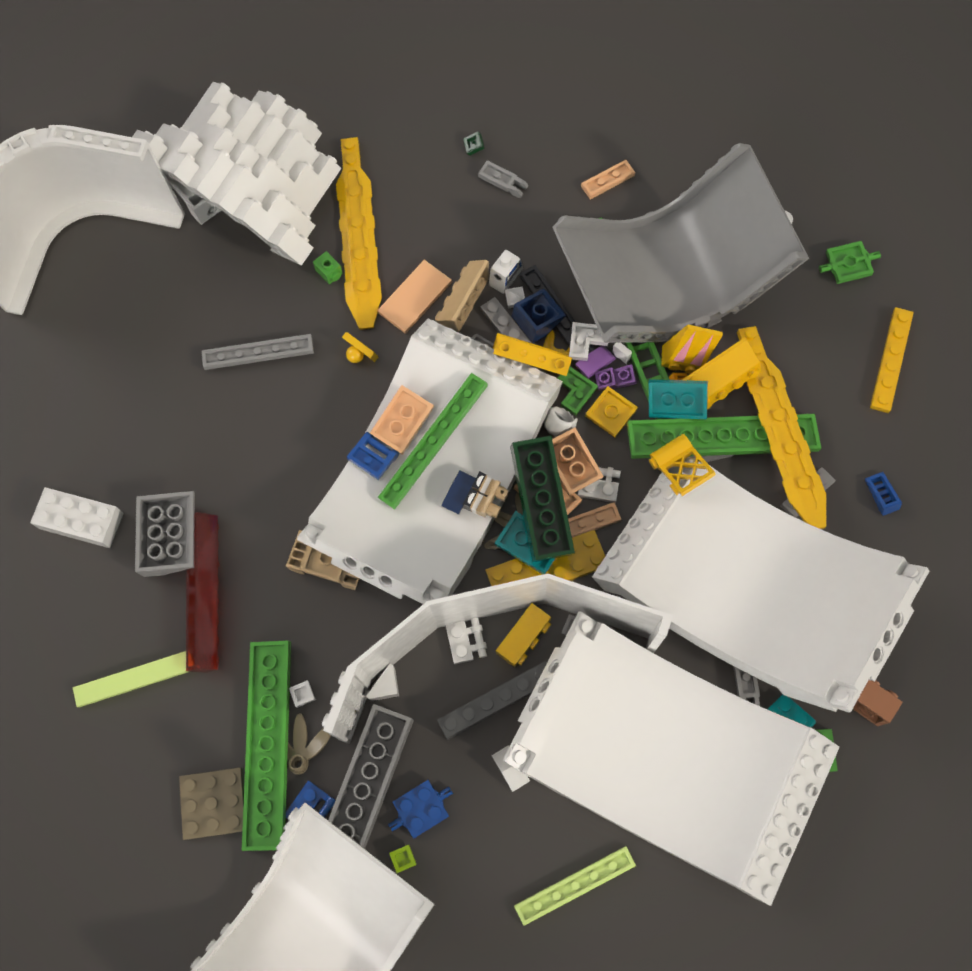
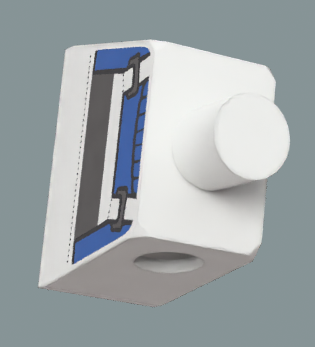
M504 250L491 267L489 286L504 294L505 289L509 288L523 269L521 259L508 250Z

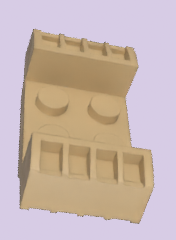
M297 535L286 564L288 569L304 575L308 573L334 581L348 589H356L359 581L358 577L331 564V557L298 541Z

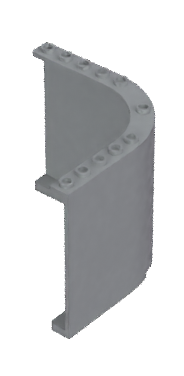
M742 143L735 144L725 156L719 158L712 168L706 170L705 174L700 179L694 181L692 186L687 191L682 192L677 199L654 212L651 211L644 216L628 220H608L564 215L552 227L604 343L663 342L670 340L688 324L702 328L707 326L709 328L722 322L721 318L731 312L736 314L809 259L752 147Z

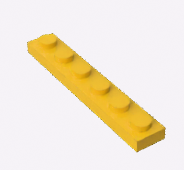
M897 307L893 310L870 405L871 409L885 413L891 411L914 312Z

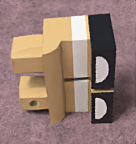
M479 471L472 489H470L463 502V507L482 517L488 515L497 518L501 507L493 504V501L497 498L505 502L509 491L501 486L500 481L493 480Z

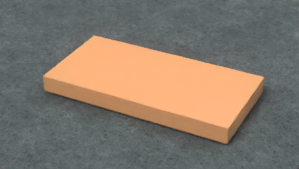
M423 260L377 310L378 314L406 334L452 283V279L426 260Z

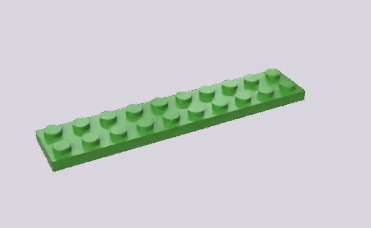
M797 414V422L804 440L807 441L810 452L820 451L821 443L815 414ZM758 416L629 420L627 422L631 459L651 458V453L681 434L687 436L692 446L701 456L771 453L767 434Z
M291 641L250 642L242 851L277 850L276 847L281 841L280 837L285 831Z

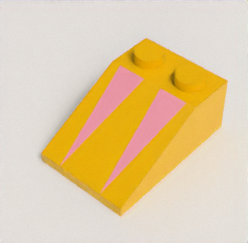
M689 324L662 345L661 366L668 367L669 370H682L687 374L693 373L706 364L723 336V332Z

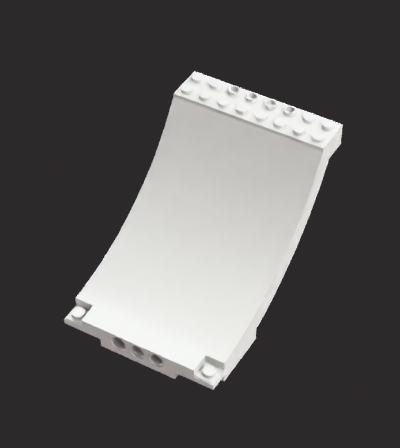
M427 319L411 336L388 391L366 432H371L401 385L435 407L404 454L399 453L398 458L392 462L379 480L351 461H348L331 489L309 517L308 525L298 535L297 540L331 557V564L399 599L406 595L424 604L430 600L451 596L471 567L476 552L495 520V517L488 515L482 517L464 509V507L460 514H457L441 506L459 470L475 478L479 471H481L487 477L500 481L501 486L510 491L516 480L510 446L512 442L536 438L549 409L558 397L563 381L525 363L493 354L494 349L486 344L475 341L434 320ZM473 373L487 382V388L396 509H392L378 498L380 493L469 375ZM373 436L374 439H376L389 449L394 450L393 448H391L390 446H388L387 444ZM370 444L365 446L383 459H386L387 456ZM497 498L493 501V504L500 507L504 503V501Z
M687 457L685 463H695L696 458ZM673 466L668 472L678 474L680 467ZM683 467L682 474L692 475L693 468ZM713 467L711 468L715 471L716 475L684 496H681V494L676 495L669 486L672 483L662 472L622 533L618 536L612 548L608 551L602 563L598 566L592 578L604 591L621 595L629 601L673 615L669 629L734 667L777 687L783 695L834 712L840 709L850 713L868 680L875 681L911 618L914 612L911 603L927 577L929 569L923 566L908 564L904 557L865 547L807 524L749 493ZM697 468L696 471L697 476H703L708 473L706 469ZM680 479L679 485L682 488L690 484V480Z
M578 612L561 647H555L518 719L521 725L502 761L561 796L574 801L643 840L730 884L752 898L771 906L839 750V746L813 728L778 715L725 691L650 652L607 625L596 622L583 612Z

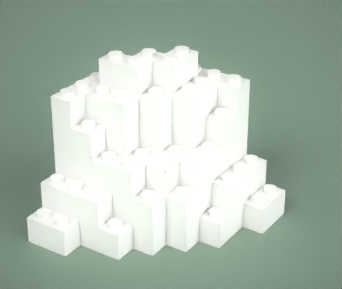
M212 82L180 129L174 124L170 126L163 123L154 135L147 130L145 132L140 130L135 132L132 138L147 140L167 180L172 178L180 182L189 191L201 196L213 207L225 212L235 222L246 226L269 245L273 253L302 266L314 248L308 243L309 239L307 238L316 226L310 221V214L341 170L336 164L337 160L330 155L325 156L315 149L316 146L314 144L322 133L317 129L318 125L315 122L306 118L307 115L299 108L296 110L289 105L287 106L284 103L285 99L279 94L273 95L269 91H258L252 101H249L245 97L240 98L236 94H232L230 88L223 82L221 84Z

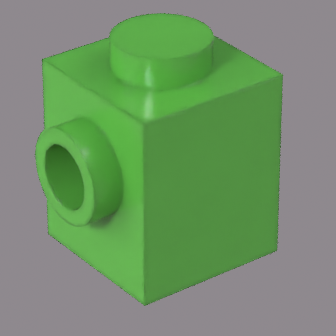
M327 251L313 261L315 271L329 285L333 281H337L343 274L340 264Z

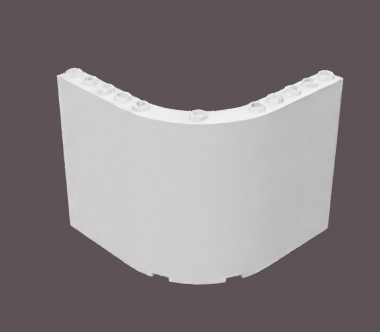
M49 125V128L38 130L31 128L22 131L0 144V306L5 312L19 315L24 313L50 243L62 229L79 219L93 215H111L173 228L181 227L185 212L147 140L74 126Z
M304 803L300 809L296 807L289 815V821L284 827L285 831L280 837L281 841L276 847L277 851L272 857L274 862L263 881L258 882L253 888L251 899L231 924L228 922L223 927L217 941L213 939L205 949L207 951L202 958L198 956L190 967L192 968L191 971H391L429 914L434 903L313 808Z

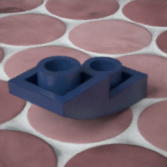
M459 470L441 506L460 514L463 502L470 489H472L476 478Z

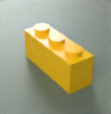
M531 603L496 649V654L513 667H516L518 664L521 666L528 657L526 655L527 651L530 648L533 650L539 643V635L542 632L545 634L552 625L549 623L551 617Z

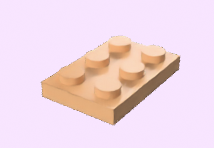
M401 385L370 434L403 455L435 406Z

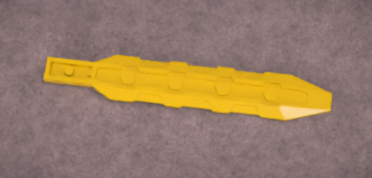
M358 137L341 139L343 170L336 183L337 201H339L340 210L339 227L342 233L343 245L342 263L344 264L346 281L344 283L345 299L359 329L374 328L377 310L382 299L381 283L378 278L377 268L378 251L375 246L374 235L375 220L372 214L371 180L361 168Z
M756 326L738 329L737 336L739 341L745 337L760 361L762 371L757 377L749 379L746 383L757 406L760 423L767 434L773 459L776 460L782 476V484L788 501L805 523L819 529L826 528V492L810 457L807 441L804 440L797 422L798 417L787 395L781 371L767 357Z

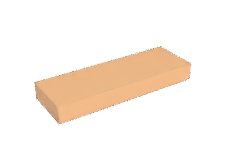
M624 160L582 182L581 187L589 199H592L634 177L636 172L628 161Z
M615 502L568 519L572 538L622 520Z

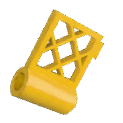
M681 434L650 454L651 459H649L651 466L663 472L672 483L669 486L676 495L681 494V496H684L716 475L715 471L692 446L685 434ZM692 454L696 457L695 463H685V459ZM673 466L680 467L678 474L669 473L668 470ZM683 467L693 468L692 475L682 474ZM697 468L708 471L703 476L696 475ZM680 479L690 480V484L682 488L679 485Z

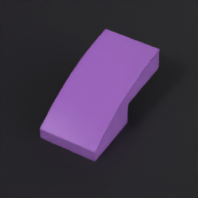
M602 345L588 354L587 361L579 360L575 366L589 379L597 371L607 367L616 358Z

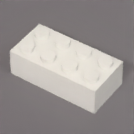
M45 487L30 523L41 530L111 548L124 513L113 505Z

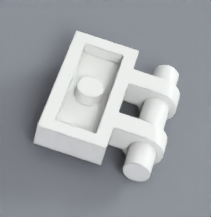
M599 467L603 476H606V480H598L578 491V496L581 498L616 503L619 483L611 481L612 477L620 478L621 471L613 470L614 468L608 467V469Z
M478 617L471 619L472 627L466 628L465 620L446 625L454 665L473 661L472 652L478 651L479 658L487 657V645L482 636L483 627L480 625ZM474 634L476 644L470 645L468 635Z

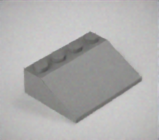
M194 491L137 496L136 573L143 577L194 568Z

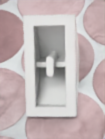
M389 663L366 697L370 701L399 696L396 671L391 663Z
M508 745L491 756L513 792L530 782L527 775L502 761L510 747Z

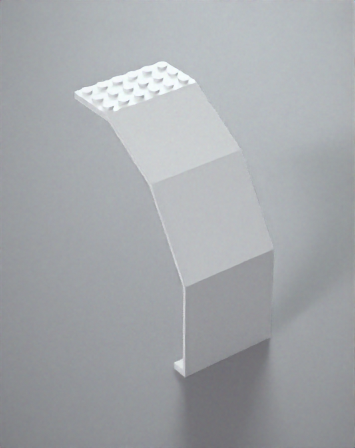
M548 573L430 600L347 667L346 672L342 671L338 684H341L338 693L334 692L331 698L330 705L333 706L330 714L326 713L322 722V726H324L323 731L342 742L350 744L373 681L384 672L389 663L395 664L433 631L447 624L464 620L466 622L472 618L478 617L479 619L527 608L531 603L534 605L547 604L574 614L583 612L595 621L646 637L648 642L645 649L654 653L666 638L673 615Z

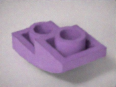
M632 364L617 369L611 367L595 373L598 390H605L607 386L616 389L637 384Z

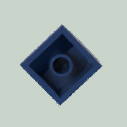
M542 289L515 303L511 316L533 343L548 335L566 315L547 291Z

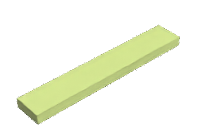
M187 650L73 687L76 706L82 707L194 671L195 667L191 651Z
M625 846L515 904L514 907L523 926L630 870L636 864Z

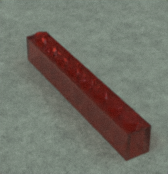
M200 512L195 513L194 568L187 569L186 671L207 673L218 670L219 524L217 515Z

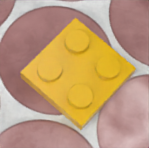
M607 386L586 412L585 417L616 438L638 410V407Z

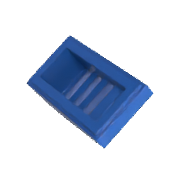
M884 472L865 478V482L882 516L901 508L902 501ZM882 481L881 484H878V485H876V486L873 484V483Z

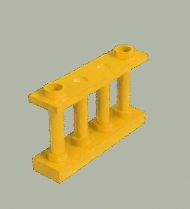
M497 333L493 344V354L567 376L572 357H569L568 354L501 333Z

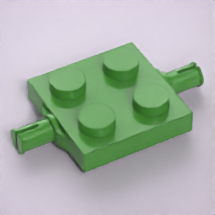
M862 241L830 248L825 252L829 263L819 265L820 273L831 270L837 284L872 276L874 271L871 266V260L880 259L881 253L880 251L868 253Z

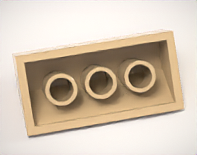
M487 260L469 261L467 267H463L459 281H455L451 295L446 297L442 311H438L435 317L437 323L451 328L458 333L460 332L489 280V261Z

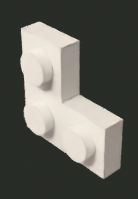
M573 322L569 357H572V360L587 361L589 344L608 346V343H604L596 324Z

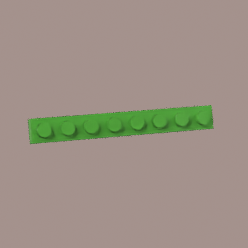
M473 373L469 375L380 493L378 498L392 509H396L487 388V382Z

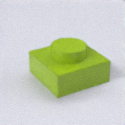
M410 845L389 853L396 873L417 865Z

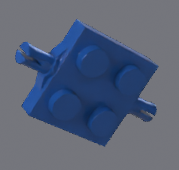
M426 780L394 800L393 804L398 811L399 818L388 824L389 827L393 826L391 828L392 832L403 825L409 830L414 839L449 817L444 808L443 800L453 794L452 790L448 786L438 793L432 787L429 780Z

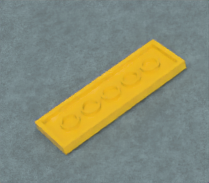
M595 530L573 537L575 553L555 558L547 573L571 581L595 572L606 557ZM517 558L485 569L491 586L542 575Z

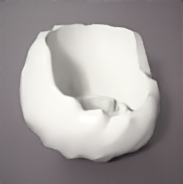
M555 406L549 409L543 422L547 432L557 437L575 428L578 419H574L570 412L564 408Z

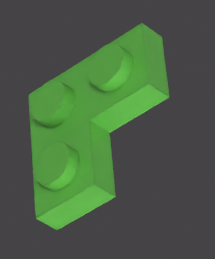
M569 367L567 376L560 374L557 378L563 381L562 386L570 391L561 402V407L576 416L598 389V385L572 367Z

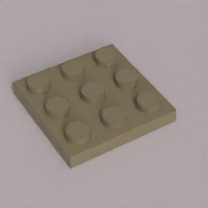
M242 768L179 776L183 840L243 831L244 786Z

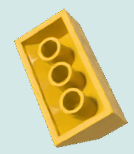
M744 337L682 380L708 381V410L712 404L724 399L728 393L734 389H739L749 379L757 377L762 370L760 361Z

